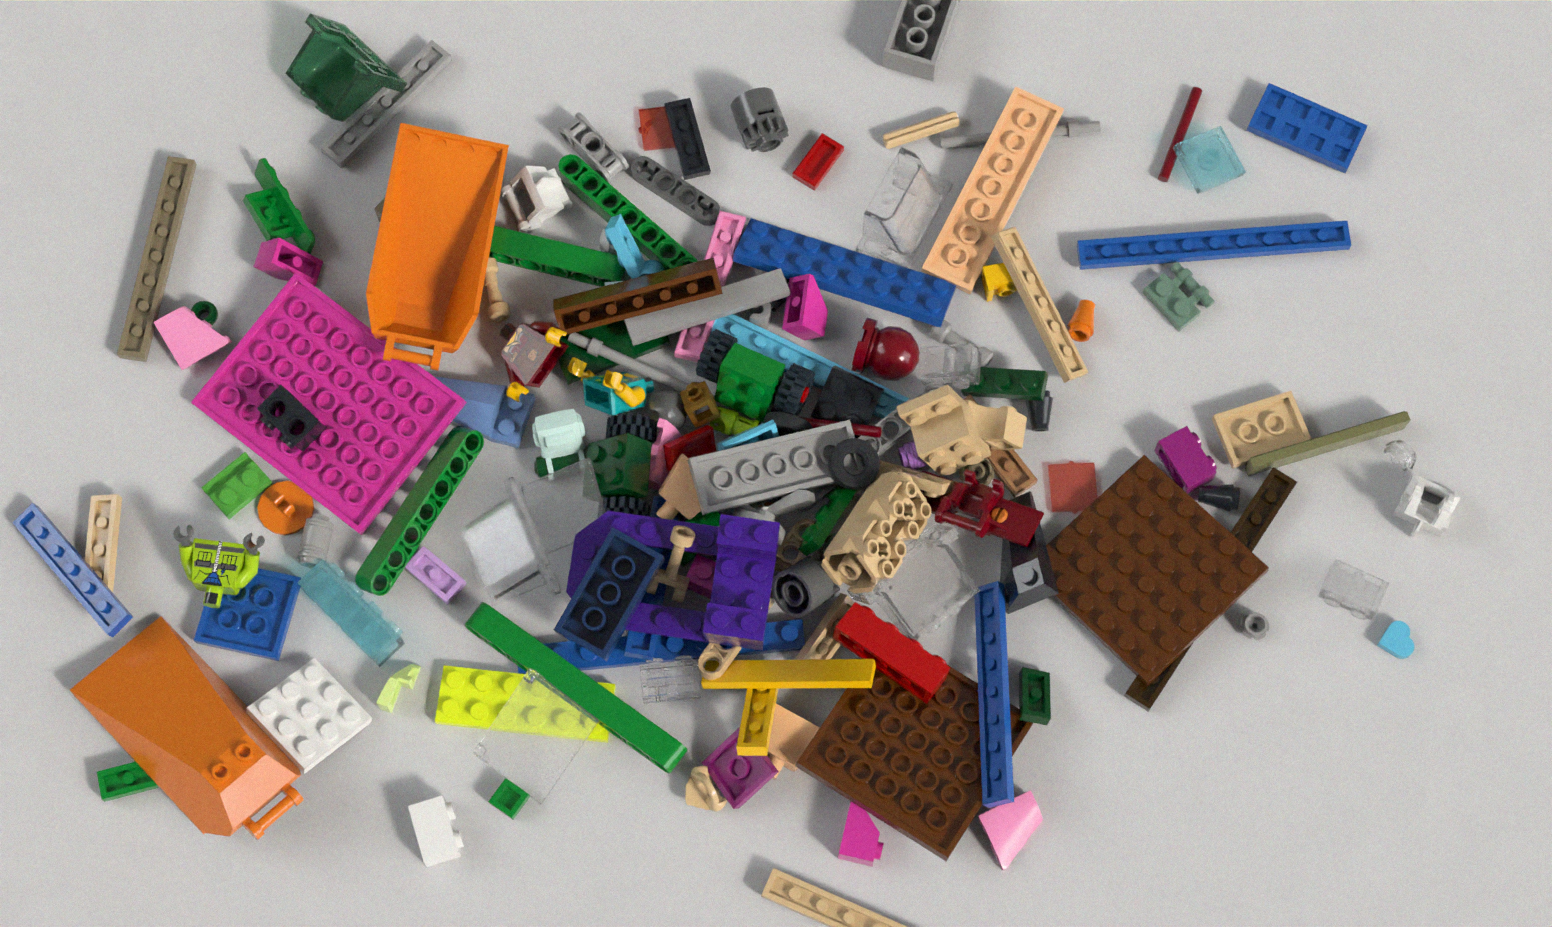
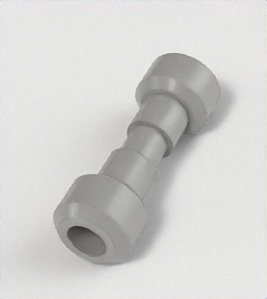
M945 320L941 328L933 326L930 331L931 338L939 343L945 341L952 347L962 351V354L971 359L974 367H988L994 357L993 352L986 347L978 348L971 342L968 343L962 339L959 334L952 330V325Z

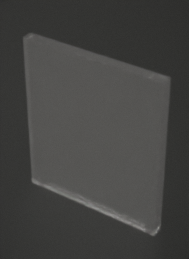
M590 458L583 459L521 486L540 556L573 544L575 534L605 513Z

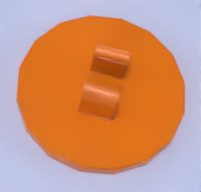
M292 481L277 482L268 487L260 497L257 507L259 519L265 528L275 534L289 535L297 533L304 528L306 519L312 518L314 512L313 498Z

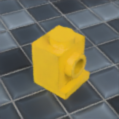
M1004 263L983 266L981 281L987 302L992 301L993 295L1005 297L1017 291Z

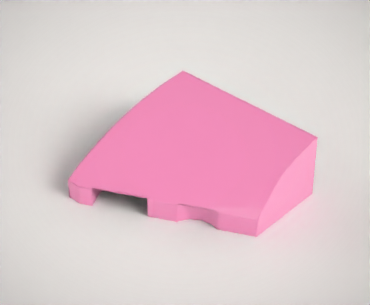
M186 306L178 308L154 322L181 370L189 368L232 342L227 335L222 336L211 328L212 325L206 320L198 319L195 313Z
M662 418L658 420L659 434L651 448L648 488L659 490L670 472L666 467L663 445L682 436L670 422Z
M1031 790L1015 797L1012 803L997 806L978 816V820L991 843L990 847L1002 870L1008 868L1014 857L1043 820Z

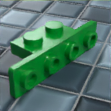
M266 158L259 159L254 174L263 190L246 194L243 199L245 206L266 241L292 237L298 248L311 254L315 244L313 231L308 229L302 219L300 210L291 201L288 190L282 186L277 178L275 169L270 166Z

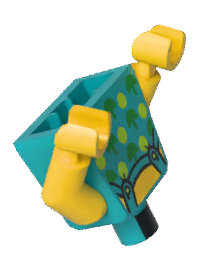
M572 357L568 365L569 372L581 377L585 406L612 416L644 407L647 403L646 394H651L654 391V383L650 377L642 378L628 372H611L609 370L606 371L605 375L596 376L590 370L584 372L587 363L575 357Z

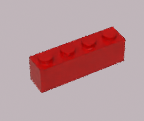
M854 602L835 627L832 637L835 641L861 659H874L877 670L926 704L947 678L951 667L947 665L942 657L932 655L923 649V646L917 640L904 636L894 624L884 622L875 615L871 608L865 605L861 606Z

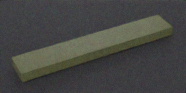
M1403 411L1250 457L1245 470L1247 475L1251 476L1271 470L1273 467L1278 468L1405 429L1411 419L1408 412Z

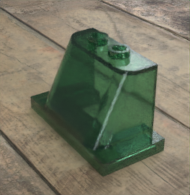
M311 13L305 23L312 31L285 73L301 88L300 93L316 103L315 107L317 110L328 115L331 119L344 122L383 87L402 92L407 85L391 67L345 24Z

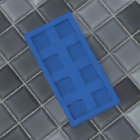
M1269 83L1246 131L1346 173L1368 125Z

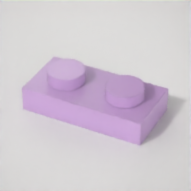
M424 546L405 566V569L447 605L467 584L463 578Z

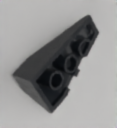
M1030 491L1010 500L1036 509L1034 498ZM1040 523L1027 547L1002 539L1000 582L1004 584L1005 610L1007 614L1059 594Z

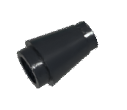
M1045 390L1044 401L1025 400L1032 431L1034 432L1049 430L1048 425L1053 398L1050 397V391Z
M1234 484L1200 486L1198 502L1229 512L1231 509L1238 510L1240 488L1234 487Z

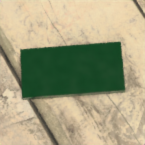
M624 320L576 332L591 340L594 337L602 341L603 345L633 359L671 345L668 335L633 346ZM570 334L560 337V340L568 345V348L558 361L568 385L581 380V377L568 371V365L572 357L587 363L584 372L590 370L594 374L620 365L600 355L595 357L587 353V349L567 341Z

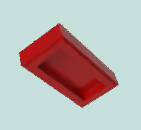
M821 133L792 173V177L815 191L843 153L844 146Z
M705 425L664 444L667 470L671 471L681 454H684L689 459L717 452L713 427Z

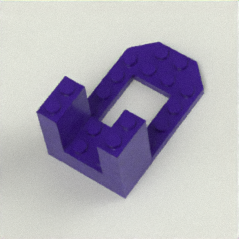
M607 511L575 534L566 593L570 598L573 597L612 527L647 547L673 550L674 544L670 541V536L674 526H685L695 532L693 544L691 547L685 548L684 552L717 557L710 603H707L706 612L640 603L625 631L763 651L779 542L780 522L721 514L718 527Z

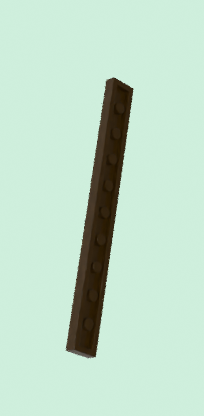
M1273 467L1230 533L1252 552L1297 484V481ZM1191 645L1148 686L1136 676L1124 697L1149 712Z

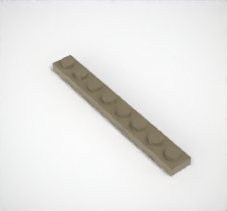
M171 156L167 158L117 355L121 359L147 362L155 330L154 322L158 319L197 165L193 159Z

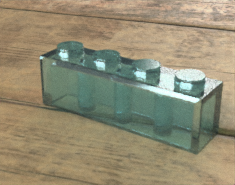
M322 559L297 583L381 667L405 644L400 636L403 631L392 620L387 623L381 617L383 611L373 601L368 604L361 597L364 595V592L353 581L348 584L342 578L345 575L344 572L334 562L329 566Z

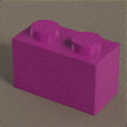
M1185 426L1159 440L1154 451L1174 482L1189 494L1199 489L1200 486L1213 481L1217 473V467L1210 455L1206 456L1202 450V444L1198 435L1195 432L1191 433L1188 426Z

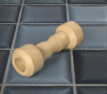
M489 257L484 280L490 302L487 311L491 321L503 322L511 316L509 304L503 301L502 294L498 289L496 274L499 268L495 258Z

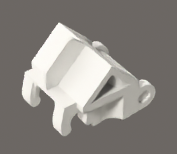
M525 166L510 181L511 184L501 189L502 197L507 199L518 222L517 228L519 232L523 233L540 228L545 219L553 217L564 209V206L567 209L573 206L555 168L547 171L542 166ZM521 192H525L526 196H529L535 209L528 217L516 195Z
M1413 471L1393 515L1415 525L1411 537H1414L1420 528L1440 537L1450 524L1452 512L1461 498V492L1457 490L1453 492L1419 476V472ZM1423 490L1443 500L1437 506L1421 499Z

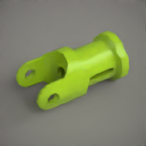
M717 407L721 412V417L710 421V426L714 430L729 436L732 434L736 435L761 424L760 420L753 421L741 417L738 412L722 407Z

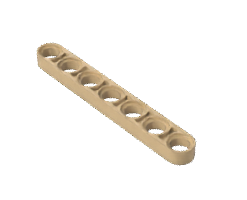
M808 518L801 519L793 526L783 540L782 545L777 549L774 571L781 572L807 557L798 550L804 540L798 533L801 529L812 524L814 525L815 521ZM788 549H795L799 553L798 557L794 560L785 559L783 554ZM771 590V597H770L769 609L771 608V606H772V605L774 604V602H775V599H774V597H773L772 590ZM709 643L698 659V668L701 676L707 680H715L722 676L742 648L733 646L732 648L724 649L720 644ZM710 659L717 660L719 667L715 671L709 672L703 668L706 661Z

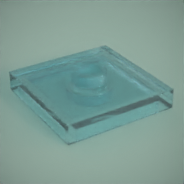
M1222 126L1177 143L1173 147L1197 194L1243 176L1246 172Z

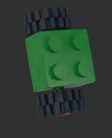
M715 329L711 336L708 337L707 343L703 347V352L700 353V359L697 362L698 366L696 368V375L717 384L714 400L762 422L765 415L771 412L773 408L780 412L798 416L812 389L815 372L793 363L789 370H787L785 378H783L785 364L737 344V338Z

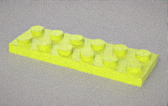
M443 666L435 716L436 724L608 743L609 731L531 675ZM597 682L615 695V684Z

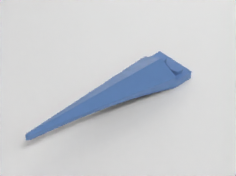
M435 377L467 402L453 419L452 424L477 430L483 435V438L491 442L519 448L536 399L534 394L527 393L525 395L521 393L519 397L520 402L518 403L507 396L508 387L504 385Z

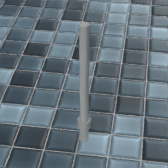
M1078 120L1068 121L1065 125H1057L1051 137L1068 135V138L1079 137L1082 133L1100 132V121L1079 123ZM991 133L940 138V146L943 149L986 144Z
M576 332L571 333L567 341L587 349V353L595 357L600 355L679 392L686 390L688 383L603 345L602 341L594 337L591 340ZM716 402L717 407H721L722 404Z

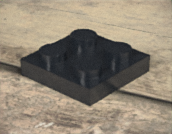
M833 366L811 417L838 422L850 420L851 423L869 425L885 389L844 369Z

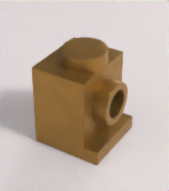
M705 381L700 383L692 382L687 385L686 390L680 392L684 409L695 428L721 417L713 394ZM706 405L709 406L710 409L696 415V410Z

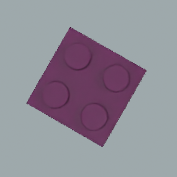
M740 727L701 762L703 766L708 767V773L733 809H739L778 773V770L768 756H741L737 754L736 746Z

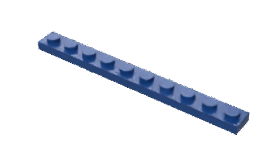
M1346 220L1078 240L1077 253L1079 268L1084 270L1349 250L1352 244L1348 221Z
M803 620L768 622L766 624L763 651L742 648L737 656L801 650L805 645ZM657 635L653 661L624 656L627 636H621L608 661H605L572 641L544 643L545 646L580 671L698 660L709 644L707 642ZM720 644V646L724 649H729L733 647ZM518 667V674H528Z

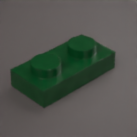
M1022 667L1019 672V720L1048 725L1051 720L1049 672Z

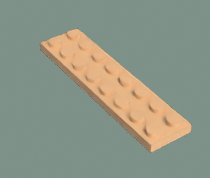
M1015 86L937 237L921 272L946 280L956 285L957 289L968 294L972 293L982 273V268L986 265L995 247L991 236L996 232L1004 230L1063 114L1064 108Z

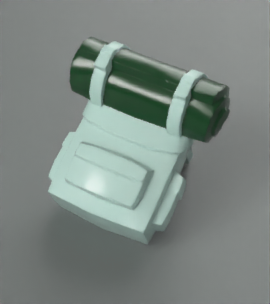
M568 409L535 417V423L532 424L533 438L536 446L541 447V456L536 457L534 461V471L540 480L549 478L550 480H555V477L577 472L586 473L588 445H585L582 439L585 436V427L580 414L576 413L574 409Z

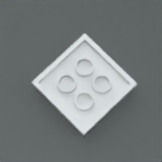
M315 658L248 706L246 713L303 774L369 725L372 717Z

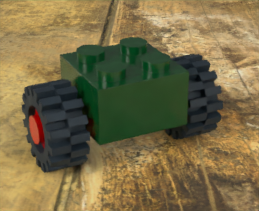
M620 413L618 416L611 415V417L607 418L606 438L588 443L584 497L600 503L599 517L607 511L650 517L651 505L639 498L648 496L652 444L656 442L657 424L654 419H650L648 416L641 417V414H636L635 416L632 413H627V415Z

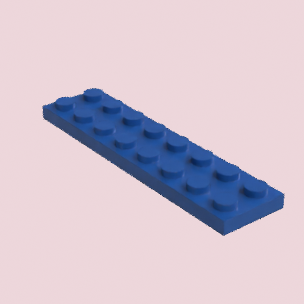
M752 218L733 255V262L761 271L770 272L781 268L786 279L811 274L821 290L940 328L956 290V285L946 280Z

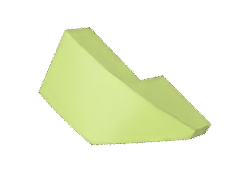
M410 664L389 678L376 703L380 710L392 713L401 687L413 690L421 666Z

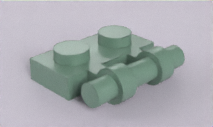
M1176 262L1170 268L1176 275L1173 280L1163 273L1146 286L1142 293L1178 331H1181L1200 315L1201 311L1195 306L1196 304L1201 302L1206 308H1209L1215 301L1209 295V290L1204 285L1200 286L1192 277L1193 273L1188 268L1184 269L1179 262ZM1183 284L1193 293L1189 298L1179 289Z

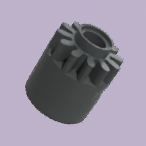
M766 87L751 89L736 97L731 103L730 108L746 149H751L752 152L757 149L760 152L772 151L780 146L783 138L789 136L788 127L772 89Z
M817 553L812 557L808 555L774 577L772 583L773 597L780 609L792 617H802L834 598V594L840 591V587L832 582L831 578L822 568L823 560H821L820 554Z

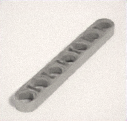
M932 382L905 402L922 396L932 389L943 387V385L938 382ZM896 408L874 425L882 428L880 438L860 436L858 439L865 441L873 440L877 445L876 452L880 456L912 430L911 426L899 416ZM888 423H895L899 427V432L894 437H888L883 433V427ZM835 482L828 488L815 487L807 489V491L815 494L816 502L810 506L797 509V511L805 512L810 510L826 498L830 491L838 484Z

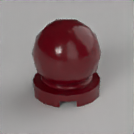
M867 317L862 327L864 329L862 341L857 343L851 371L862 374L864 368L869 367L875 376L886 381H898L911 374L919 363L920 353L913 335L901 327L888 326L879 330L877 327L878 320Z

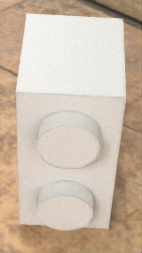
M441 795L408 806L423 862L427 867L461 857L459 848L464 847L460 830L454 831L451 820L456 819L452 802L446 803V800Z

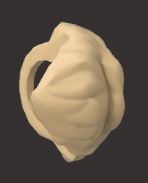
M697 766L693 768L690 772L688 783L685 786L686 804L704 810L716 812L721 810L726 805L727 799L721 797L719 791L713 786L712 780L709 777L708 767Z

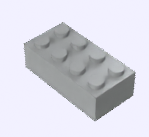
M901 0L883 52L882 67L933 81L960 0Z

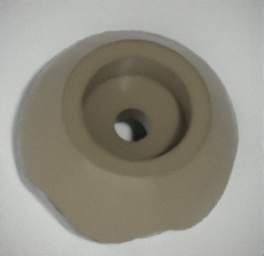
M984 458L978 464L967 465L959 469V476L963 484L966 469L974 472L977 471L979 475H976L977 482L987 486L993 480L995 473L987 458Z

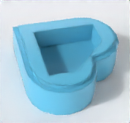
M1403 621L1392 622L1377 644L1378 647L1399 659L1408 658L1415 649L1413 640L1409 638L1410 628Z

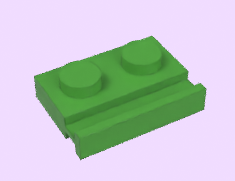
M244 452L201 488L224 515L230 519L273 483L248 454Z

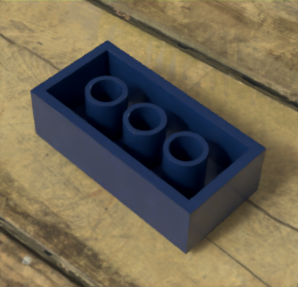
M612 527L553 630L608 661L664 563V556Z

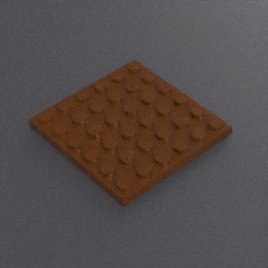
M1145 455L1046 545L1059 594L1053 597L1147 686L1261 579L1269 569L1264 562Z
M951 667L946 680L926 704L875 669L872 688H846L796 762V767L947 862L983 804L978 683ZM1010 703L1013 757L1033 723L1019 720V708Z

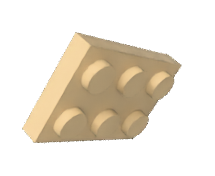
M1292 391L1227 410L1212 417L1213 424L1232 469L1247 464L1250 457L1311 439Z

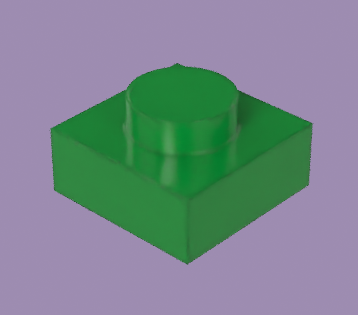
M505 778L488 802L514 820L530 798V795Z

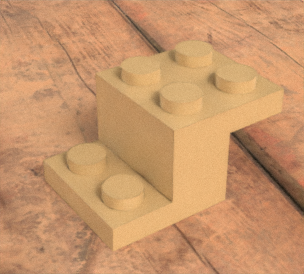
M948 384L897 406L899 416L911 426L918 456L940 476L951 475L957 469L967 465L978 464L984 458L991 456L989 445L977 434L970 406Z

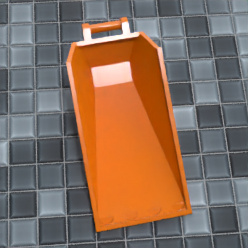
M400 123L366 289L371 332L376 339L386 340L383 360L390 362L391 359L430 366L431 370L438 371L442 352L454 353L463 343L479 313L509 145ZM394 343L432 349L433 356L394 348Z
M162 616L70 689L73 696L203 835L208 833L230 837L240 827L244 826L256 840H259L265 834L263 831L293 805L298 806L304 801L300 793L290 785L301 776L299 768L246 713L248 706ZM283 792V794L286 797H284L279 803H277L272 809H270L257 822H254L251 819L268 803H270L276 796Z

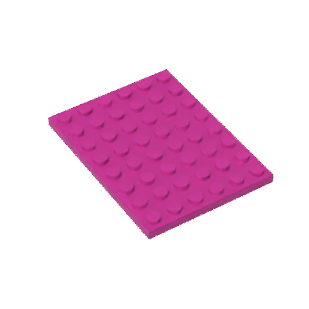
M295 272L191 403L351 528L363 535L467 402L418 364L391 359V362L383 360L386 340L376 339L368 326ZM280 384L290 391L327 427L303 452L296 446L290 449L280 439L283 434L277 428L272 431L260 420L264 415L257 408ZM285 405L277 408L276 417L284 413ZM300 424L295 428V435H299L304 431V424Z

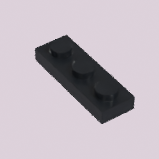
M686 98L664 103V110L684 180L710 175L711 170L691 99Z

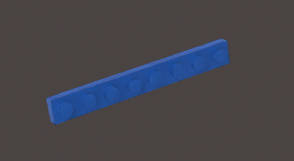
M999 581L974 588L983 805L988 808L1014 802L1004 584Z

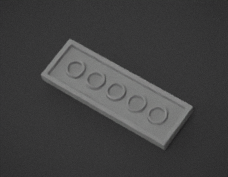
M850 420L689 458L687 461L702 515L791 494L796 490H807L835 483L829 473L828 459L832 449L838 443L846 439L855 438ZM851 453L844 458V467L847 472L857 475L863 471L864 467L859 455Z

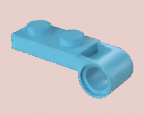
M621 214L610 218L605 228L606 239L609 244H613L617 252L619 264L621 267H625L632 279L665 270L663 265L656 260H644Z

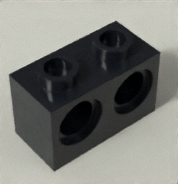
M281 384L257 408L264 415L260 420L272 431L277 428L283 434L280 439L290 449L296 446L303 452L327 428ZM285 405L284 413L276 417L277 408ZM300 424H304V431L299 435H295V428Z

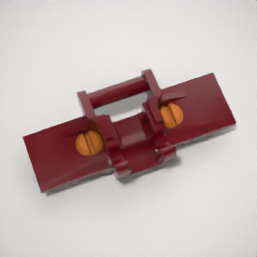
M968 469L964 472V484L954 481L951 493L940 495V498L924 495L927 503L931 506V513L935 514V522L940 524L946 522L974 532L975 536L983 538L985 535L990 536L991 534L1025 547L1028 546L1044 515V512L1004 499V484L1002 481L993 479L992 488L978 483L975 472ZM924 470L922 471L923 473H927V474H930V475H933V476H937V477H940V478H943V479H947V478H944V477H941V476H938V475H935V474L926 472V471H924ZM960 512L980 520L977 522L955 513Z

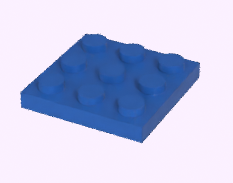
M258 568L256 576L244 588H240L237 595H222L220 608L204 606L193 641L196 644L279 661L302 584L301 577Z

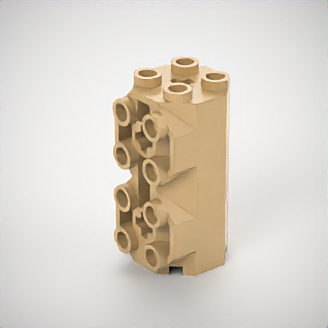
M905 472L877 474L874 481L868 486L824 552L825 558L821 566L833 583L839 586L845 583L850 586L848 590L855 594L872 592L879 580L894 577L903 562L902 558L906 555L904 541L918 539L927 525V519L931 516V506L927 503L926 498L909 474Z

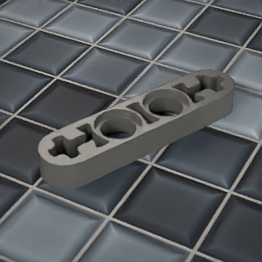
M639 156L632 161L631 175L636 182L705 226L716 224L720 206L714 199L647 156ZM647 166L648 173L645 171L638 173V167L644 168ZM663 178L672 181V185L668 189L659 188L657 183ZM682 193H691L694 196L693 201L688 204L682 203L679 200V196ZM710 208L713 209V215L708 214L704 216L703 209L707 211Z

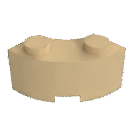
M964 400L971 408L978 436L986 444L990 445L991 449H1022L1027 421L1026 416L1016 412L1017 410L1011 406H1001L1000 408L977 405L974 401Z

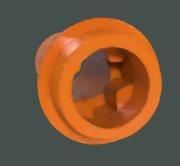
M1081 300L1074 315L1067 325L1071 338L1078 342H1086L1094 334L1095 304L1090 300Z

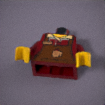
M534 321L531 324L522 323L518 328L508 323L500 331V336L507 341V344L501 351L510 381L506 394L518 403L520 402V394L526 395L529 392L524 384L540 388L568 348V345L560 340V337L562 335L566 336L567 332L560 330L555 323Z

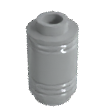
M314 514L312 518L306 519L297 556L300 559V565L320 569L322 564H325L334 524L329 522V517Z

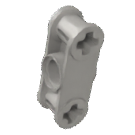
M580 112L575 114V119L565 127L561 126L558 128V133L565 143L573 148L609 184L612 182V178L620 171H626L629 168V164L622 154L614 149ZM590 146L599 147L596 151H589L587 148Z

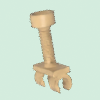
M685 526L673 527L670 541L674 546L666 570L660 569L647 593L655 595L658 583L660 582L676 587L672 600L683 603L690 578L678 575L677 572L685 548L691 547L693 544L695 532Z

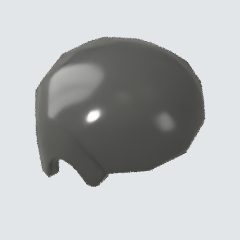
M676 391L653 392L650 396V409L657 411L659 418L667 420L677 430H680L687 418L681 395Z

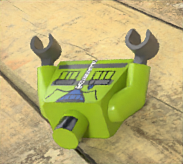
M178 525L173 535L178 542H181L179 544L181 564L187 579L192 582L197 590L205 592L204 606L220 608L223 594L237 595L240 588H244L258 573L260 558L258 548L265 543V538L262 535L257 538L256 545L251 540L252 533L244 537L243 544L194 538L193 542H191L190 538L194 534L193 527L188 525V536H183Z

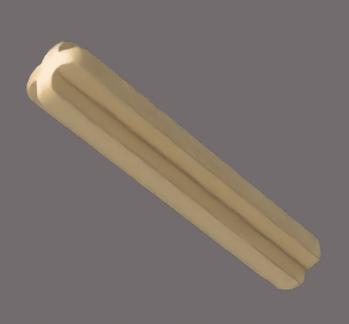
M955 111L885 133L883 134V143L887 149L957 127L959 125V117Z

